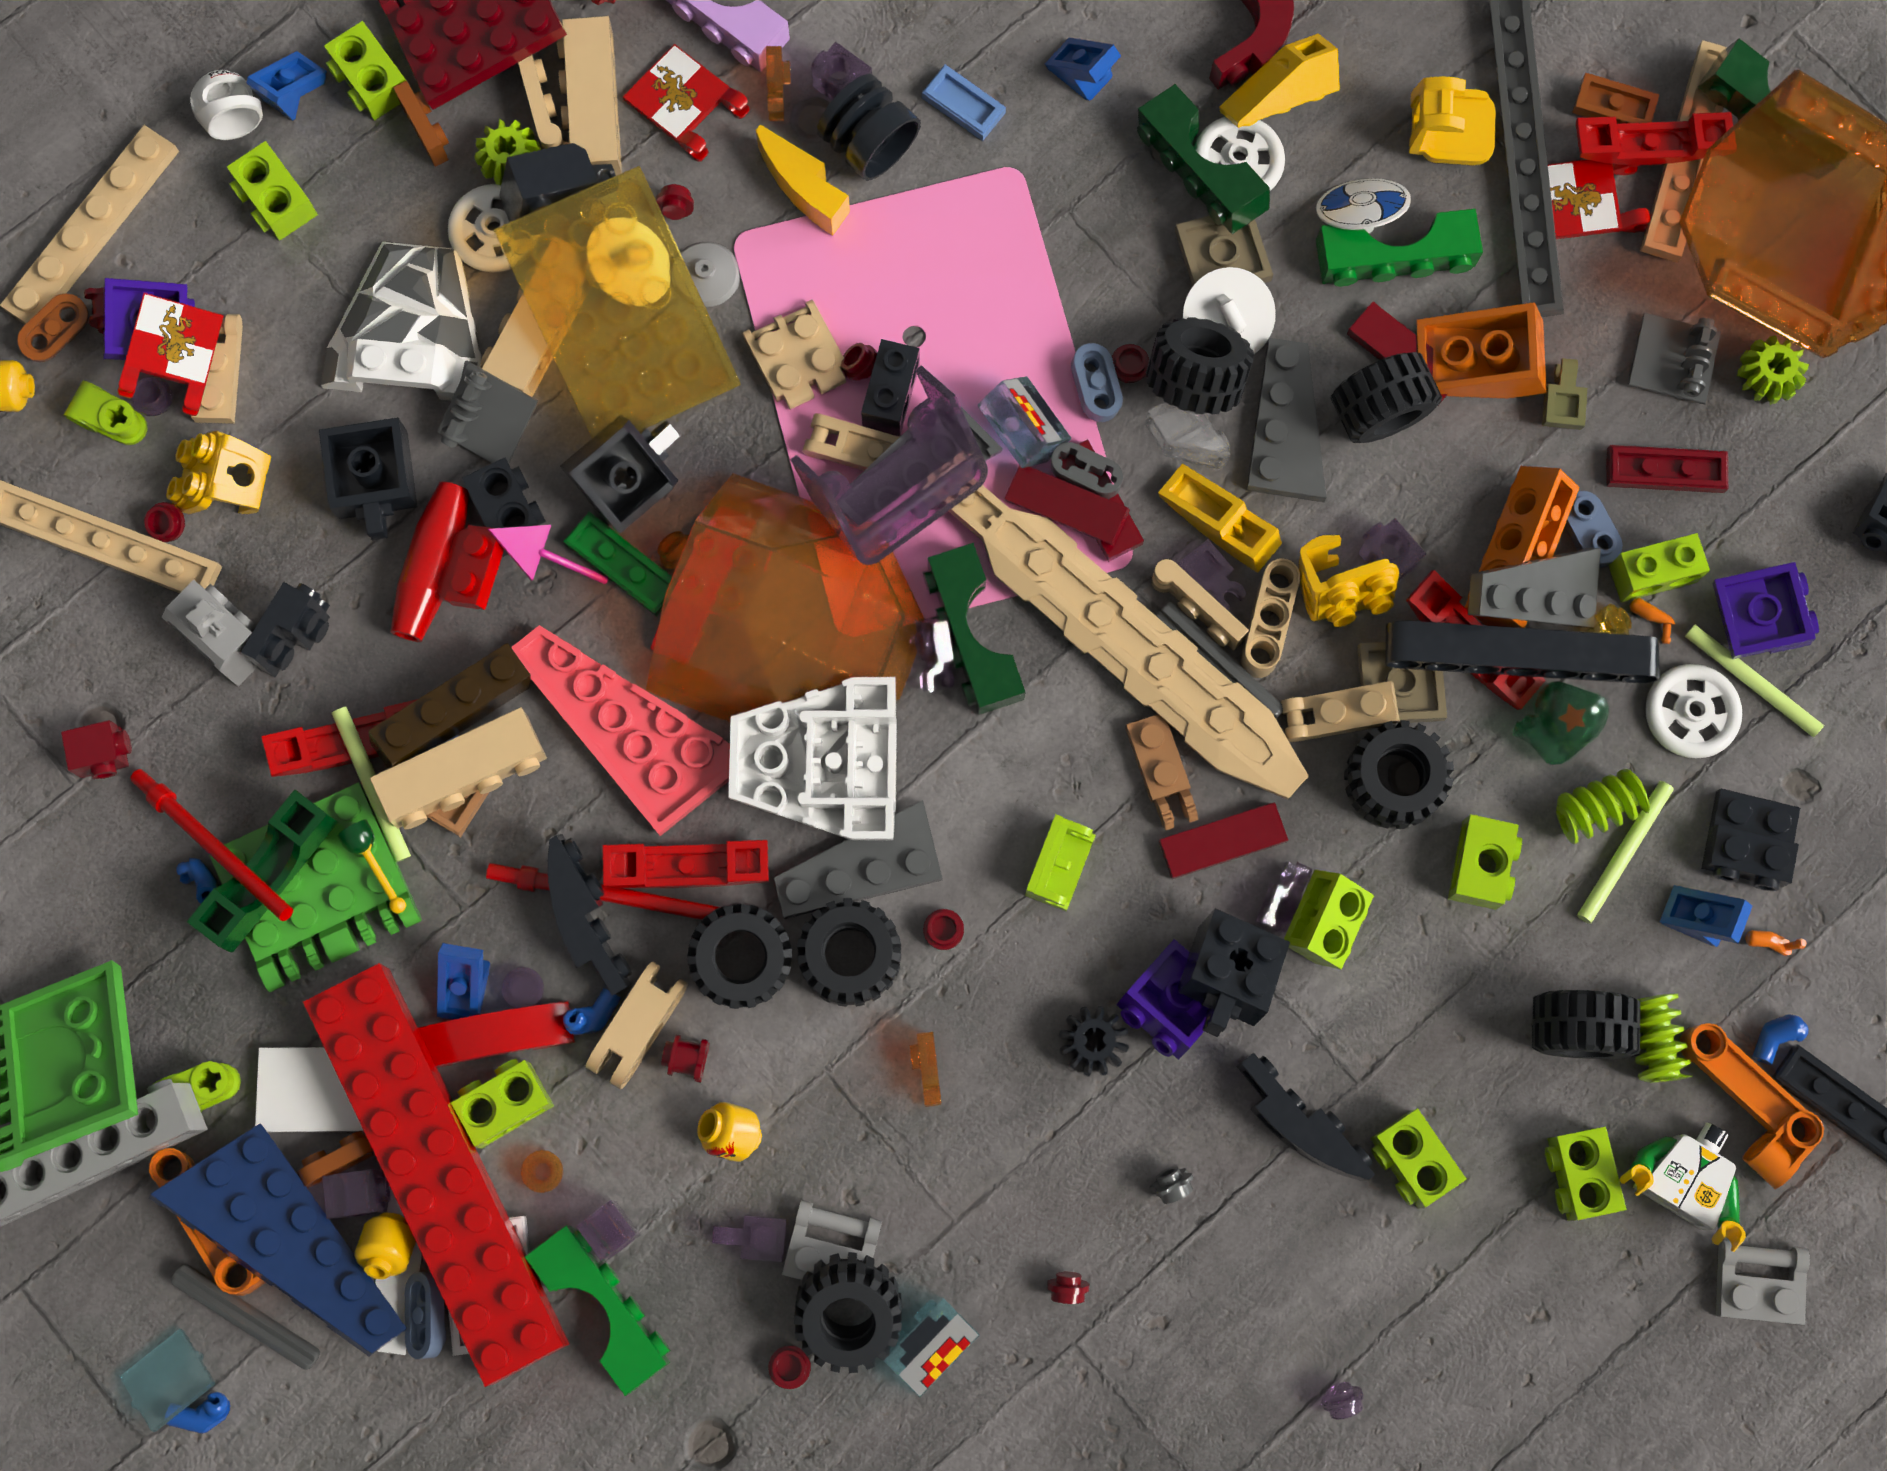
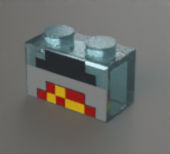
M1027 376L1002 380L977 405L1021 468L1047 463L1052 458L1053 451L1057 446L1072 439Z
M931 1298L913 1316L919 1323L908 1335L902 1329L899 1331V1340L896 1346H890V1355L884 1360L919 1398L980 1336L944 1298L938 1304Z

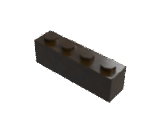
M506 643L370 729V744L386 767L390 769L445 743L529 689L531 675L510 645Z

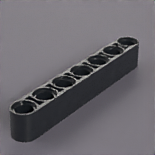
M1393 621L1386 624L1385 665L1391 668L1622 683H1651L1660 679L1659 639L1656 637L1421 621Z

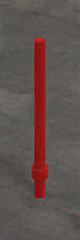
M138 769L132 773L130 777L131 782L146 795V801L157 812H165L280 921H286L292 916L293 908L176 801V794L163 783L158 784L143 769Z
M493 863L488 865L486 879L516 884L517 889L535 892L536 888L550 891L548 874L540 873L539 868L522 865L520 869ZM600 884L605 893L600 899L605 902L702 920L707 914L719 908L718 906L635 890L604 887L603 884Z

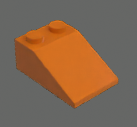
M1535 302L1417 319L1418 353L1422 354L1427 364L1426 343L1433 348V379L1441 394H1447V396L1508 399L1547 393L1543 319Z

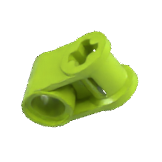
M84 380L80 383L63 414L64 417L89 431L98 432L124 445L137 444L146 436L148 429L145 418L135 411L129 403Z
M208 1061L155 1082L172 1079L173 1083H190L202 1112L235 1096L240 1088L241 1079L237 1069L233 1066ZM215 1074H220L221 1080L216 1082V1088H211V1082L216 1080Z

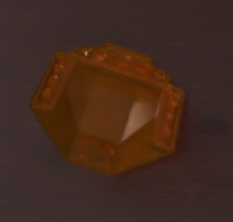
M1794 70L1709 147L1679 221L1707 296L1820 358L1829 357L1837 353L1840 347L1850 342L1856 343L1879 331V327L1887 324V123L1801 70Z
M732 473L695 520L665 594L646 691L727 722H731V716L781 701V703L803 697L806 692L815 689L819 692L840 685L843 680L852 677H895L897 702L901 698L928 625L880 525L874 524L859 532L838 510Z

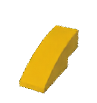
M759 125L756 129L758 148L778 186L803 214L833 236L850 213L849 195L826 182L825 163L764 126Z
M1183 463L1158 492L1159 497L1192 526L1257 573L1282 544L1278 528L1247 510L1244 501Z

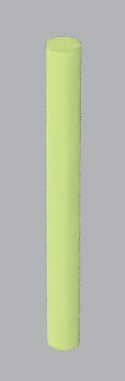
M1696 624L1687 632L1685 637L1809 735L1815 737L1824 726L1821 722L1739 658L1732 659L1728 649Z
M347 707L333 711L331 714L395 862L402 861L411 856L400 829H397L389 822L370 780V777L376 774Z
M1659 781L1648 799L1649 813H1645L1643 810L1639 813L1638 818L1634 821L1578 912L1577 917L1589 924L1593 922L1673 792L1674 788L1664 781Z

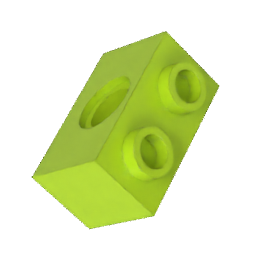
M1472 814L1462 821L1448 900L1494 910L1503 906L1505 900H1511L1515 887V877L1510 876L1512 861H1518L1522 848V838L1517 837L1518 824ZM1480 854H1488L1494 859L1496 863L1494 873H1488L1480 867L1478 862Z

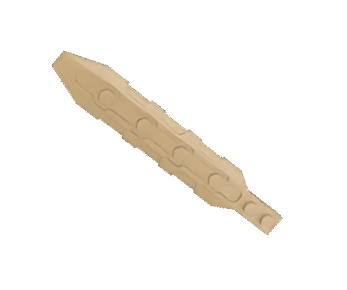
M968 472L929 493L932 498L983 541L996 578L1023 601H1029L1064 631L1063 636L1083 654L1089 653L1120 680L1124 684V689L1144 707H1151L1185 737L1184 742L1217 771L1285 799H1289L1308 778L1306 770L1273 713L1238 682L1233 683L1200 655L1197 652L1198 647L1178 630L1173 631L1148 610L1137 600V595L1117 577H1110L1077 548V543L1049 518L1010 509Z

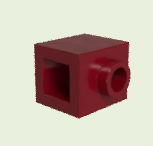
M103 721L61 732L68 771L80 778L92 776L93 779H105L115 776L118 769L129 767L127 754L132 752L129 735L126 730H122L112 721Z

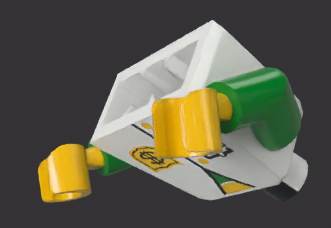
M1705 1123L1696 1140L1685 1134L1676 1135L1673 1138L1664 1136L1640 1148L1630 1166V1170L1619 1179L1622 1184L1632 1179L1635 1182L1633 1188L1637 1190L1634 1193L1636 1196H1639L1641 1193L1701 1230H1713L1717 1225L1719 1229L1712 1236V1242L1715 1245H1719L1726 1237L1732 1244L1731 1251L1735 1252L1746 1238L1745 1231L1740 1225L1738 1180L1734 1176L1736 1165L1718 1154L1728 1134L1713 1124Z

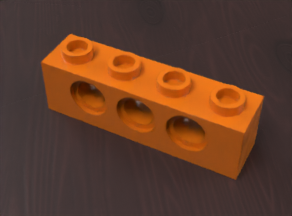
M1520 466L1515 481L1510 488L1502 514L1497 521L1488 549L1483 556L1479 572L1508 565L1524 564L1526 561L1553 557L1580 487L1560 468ZM1468 594V600H1467L1466 605H1465V607H1464V608H1466L1467 610H1468V606H1469V594ZM1475 616L1487 626L1525 628L1527 621Z

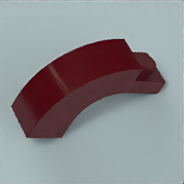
M1241 0L1253 17L1255 31L1245 41L1213 61L1209 79L1218 90L1228 83L1231 85L1239 83L1248 75L1249 71L1254 75L1286 45L1293 21L1294 0Z

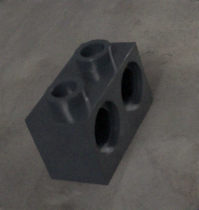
M881 339L861 411L862 426L887 434L901 436L920 366V348Z
M506 457L462 477L485 527L506 528L507 522L515 516L525 518V522L521 527L539 526L546 522L536 500L528 504L522 492L528 489L529 486L519 466L511 469ZM499 482L508 484V488L503 494L497 496L489 494L494 484ZM505 550L503 552L502 557L508 555V553Z

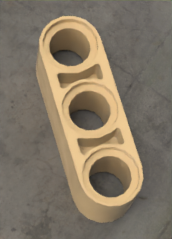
M1279 558L1269 563L1259 582L1248 626L1249 632L1245 638L1241 653L1242 668L1254 678H1263L1272 673L1282 654L1300 582L1298 567L1288 559ZM1273 574L1285 576L1288 579L1289 586L1286 588L1274 586L1271 583L1270 576ZM1264 611L1274 612L1279 617L1280 624L1276 626L1265 624L1261 619L1260 613ZM1256 648L1264 649L1269 653L1271 661L1266 664L1257 663L1252 658L1251 651Z

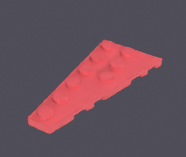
M540 625L511 647L530 673V679L659 836L663 835L729 782L730 743L721 736L705 729L689 719L685 714L636 684H632L617 675L615 671L591 659L579 649Z

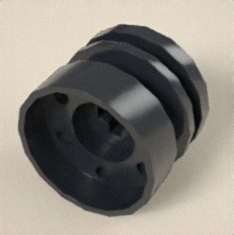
M871 73L861 75L842 89L827 106L817 125V134L825 142L830 143L831 148L839 154L846 152L845 162L866 181L876 179L897 163L910 148L921 128V120L902 102H892V92L888 88L882 87V82Z

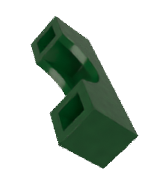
M1740 38L1719 54L1698 85V88L1705 92L1709 100L1714 104L1723 106L1736 116L1741 125L1748 129H1753L1766 139L1771 148L1784 153L1797 163L1799 169L1805 174L1811 175L1818 180L1836 169L1860 131L1831 109L1813 117H1801L1786 111L1777 103L1770 91L1768 84L1769 61Z
M1176 84L1138 108L1139 126L1137 127V132L1141 140L1149 147L1152 145L1160 153L1164 166L1170 172H1177L1183 179L1188 193L1193 198L1197 199L1199 197L1207 206L1210 217L1217 225L1223 224L1231 234H1234L1269 210L1270 187L1247 162L1232 165L1217 164L1203 158L1194 149L1192 142L1199 132V109Z
M974 543L928 557V570L923 572L924 581L930 595L937 593L941 607L935 609L942 632L950 631L954 644L948 646L955 669L962 667L967 682L962 683L961 687L968 707L975 705L978 715L1023 701L1026 692L1013 655L996 653L983 647L974 638L968 626L967 613L974 599L986 588V577Z
M294 789L268 821L266 835L246 866L274 892L280 895L338 822ZM233 877L225 884L214 888L188 919L187 923L218 947L233 953L268 909Z

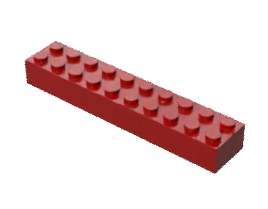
M378 963L303 1001L484 1386L494 1385L568 1346L570 1343L534 1269L525 1258L527 1254L484 1164L451 1105L453 1100L431 1058L390 969Z

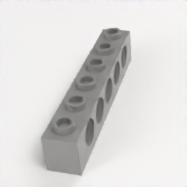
M172 1079L157 1082L147 1088V1095L137 1099V1116L27 1158L21 1166L0 1172V1184L3 1181L6 1187L4 1198L2 1199L0 1196V1227L149 1158L160 1150L170 1148L208 1130L190 1083H173ZM151 1110L155 1115V1125L152 1130L149 1129L146 1121L147 1115ZM113 1128L118 1134V1141L115 1147L111 1145L109 1138ZM76 1146L81 1154L77 1165L73 1160V1150ZM39 1163L43 1168V1177L40 1182L36 1177V1168Z

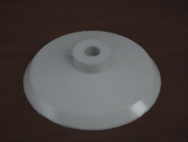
M699 242L688 246L676 257L671 269V281L676 293L685 302L697 307H713L724 303L735 293L741 278L734 254L723 245L714 242Z

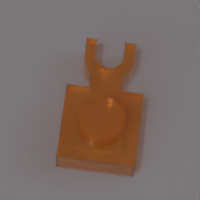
M766 46L769 121H784V84H791L790 60L783 61L782 46Z
M933 1032L917 1034V1044L909 1045L912 1070H921L925 1107L938 1106L942 1102Z

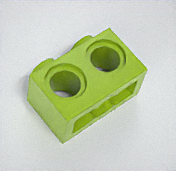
M363 21L324 45L331 59L325 63L338 83L345 80L351 89L347 91V94L359 112L366 109L375 121L400 105L393 87L405 82L406 79ZM362 55L359 60L348 62L352 56ZM375 84H383L377 91H368Z
M266 141L227 166L235 179L229 183L230 187L242 203L250 200L256 208L250 214L264 233L271 229L280 241L318 215L308 197ZM266 174L262 181L251 183L257 175ZM287 203V207L283 211L273 212L277 205Z
M1698 533L1622 552L1609 565L1621 603L1697 583L1710 571Z
M1314 870L1284 939L1290 942V949L1313 963L1342 970L1346 959L1351 953L1352 945L1361 924L1367 916L1368 908L1374 895L1342 874Z
M512 1059L494 1070L497 1075L496 1077L484 1084L480 1080H476L457 1092L460 1098L451 1102V1105L474 1147L482 1149L554 1107L533 1066L528 1061L523 1060L518 1063L517 1059ZM525 1079L529 1084V1093L524 1100L514 1102L510 1097V1087L514 1081ZM488 1100L492 1105V1115L486 1122L477 1123L473 1117V1109L478 1102Z
M1418 1108L1409 1111L1370 1138L1375 1145L1371 1149L1373 1156L1384 1170L1388 1168L1392 1170L1399 1181L1395 1184V1187L1409 1206L1414 1203L1418 1209L1426 1208L1467 1180ZM1397 1132H1404L1411 1139L1412 1147L1407 1155L1399 1154L1394 1149L1393 1138ZM1422 1167L1431 1169L1436 1177V1183L1429 1191L1421 1188L1417 1181V1174Z
M1606 1126L1547 1138L1549 1147L1545 1148V1158L1549 1170L1556 1173L1559 1188L1555 1190L1556 1203L1560 1213H1566L1567 1221L1582 1220L1627 1210ZM1574 1142L1580 1144L1586 1153L1585 1161L1580 1166L1573 1163L1569 1156V1149ZM1584 1184L1590 1185L1596 1193L1595 1203L1590 1208L1585 1206L1579 1197L1580 1189Z

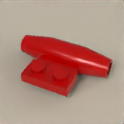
M439 482L416 525L396 589L390 632L399 638L413 642H422L443 600L453 606L486 609L504 548L487 530L495 528L468 525V528L465 529L470 494L462 486L450 482Z

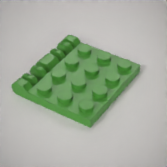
M359 782L314 803L338 823L279 895L293 908L292 916L286 921H280L270 910H267L245 937L255 959L262 982L269 992L286 985L284 976L275 958L279 956L284 971L291 982L300 979V969L294 960L291 949L302 945L310 966L315 971L324 967V961L314 940L317 937H320L325 952L332 963L359 951L358 942L349 924L353 920H355L356 926L366 945L369 946L376 943L375 931L366 914L374 910H379L382 923L391 935L400 931L395 915L389 907L390 900L363 854L349 852L343 847L337 837L341 831L358 821L367 819L375 836L370 851L397 897L404 899L406 902L405 910L399 913L404 926L408 928L422 921L365 790ZM268 825L225 844V846L246 865L260 847L266 835ZM209 854L222 885L231 880L233 876Z
M111 960L0 1005V1049L5 1048L0 1050V1125L11 1122L10 1125L0 1128V1172L19 1167L27 1158L138 1115L120 965Z

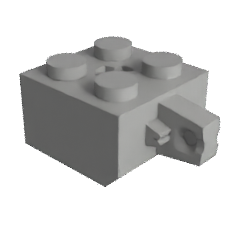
M193 580L165 608L162 618L238 687L257 668L255 664L241 653L256 625L212 584H209L204 589Z

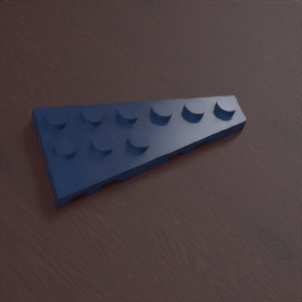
M261 1123L150 1194L149 1199L181 1218V1222L192 1230L196 1229L217 1244V1248L271 1287L274 1285L292 1298L291 1301L303 1310L306 1308L324 1321L328 1328L368 1357L407 1329L372 1278L357 1263L352 1250L307 1187H304L300 1177Z

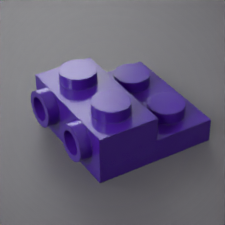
M105 278L103 359L126 360L143 293L195 307L194 299L187 298V284Z
M1795 562L1715 579L1712 583L1732 659L1764 652L1772 654L1809 646L1816 639L1815 634L1819 633V624L1813 610L1808 611L1805 596L1809 593L1807 579L1803 572L1798 573Z
M1173 939L1116 1005L1122 1009L1121 1017L1126 1024L1135 1029L1142 1027L1153 1037L1152 1044L1160 1054L1167 1057L1173 1055L1179 1060L1204 1032L1202 1029L1208 1008L1202 1006V1003L1178 993V986L1190 952Z

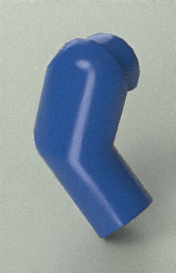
M1791 1014L1765 1023L1760 1032L1752 1058L1758 1062L1772 1065L1779 1044L1794 1040L1798 1042L1803 1041L1809 1032L1808 1025L1801 1017Z
M213 1392L207 1396L208 1399L195 1409L172 1404L166 1417V1425L200 1434L207 1433L226 1419L231 1407L230 1402L224 1394Z

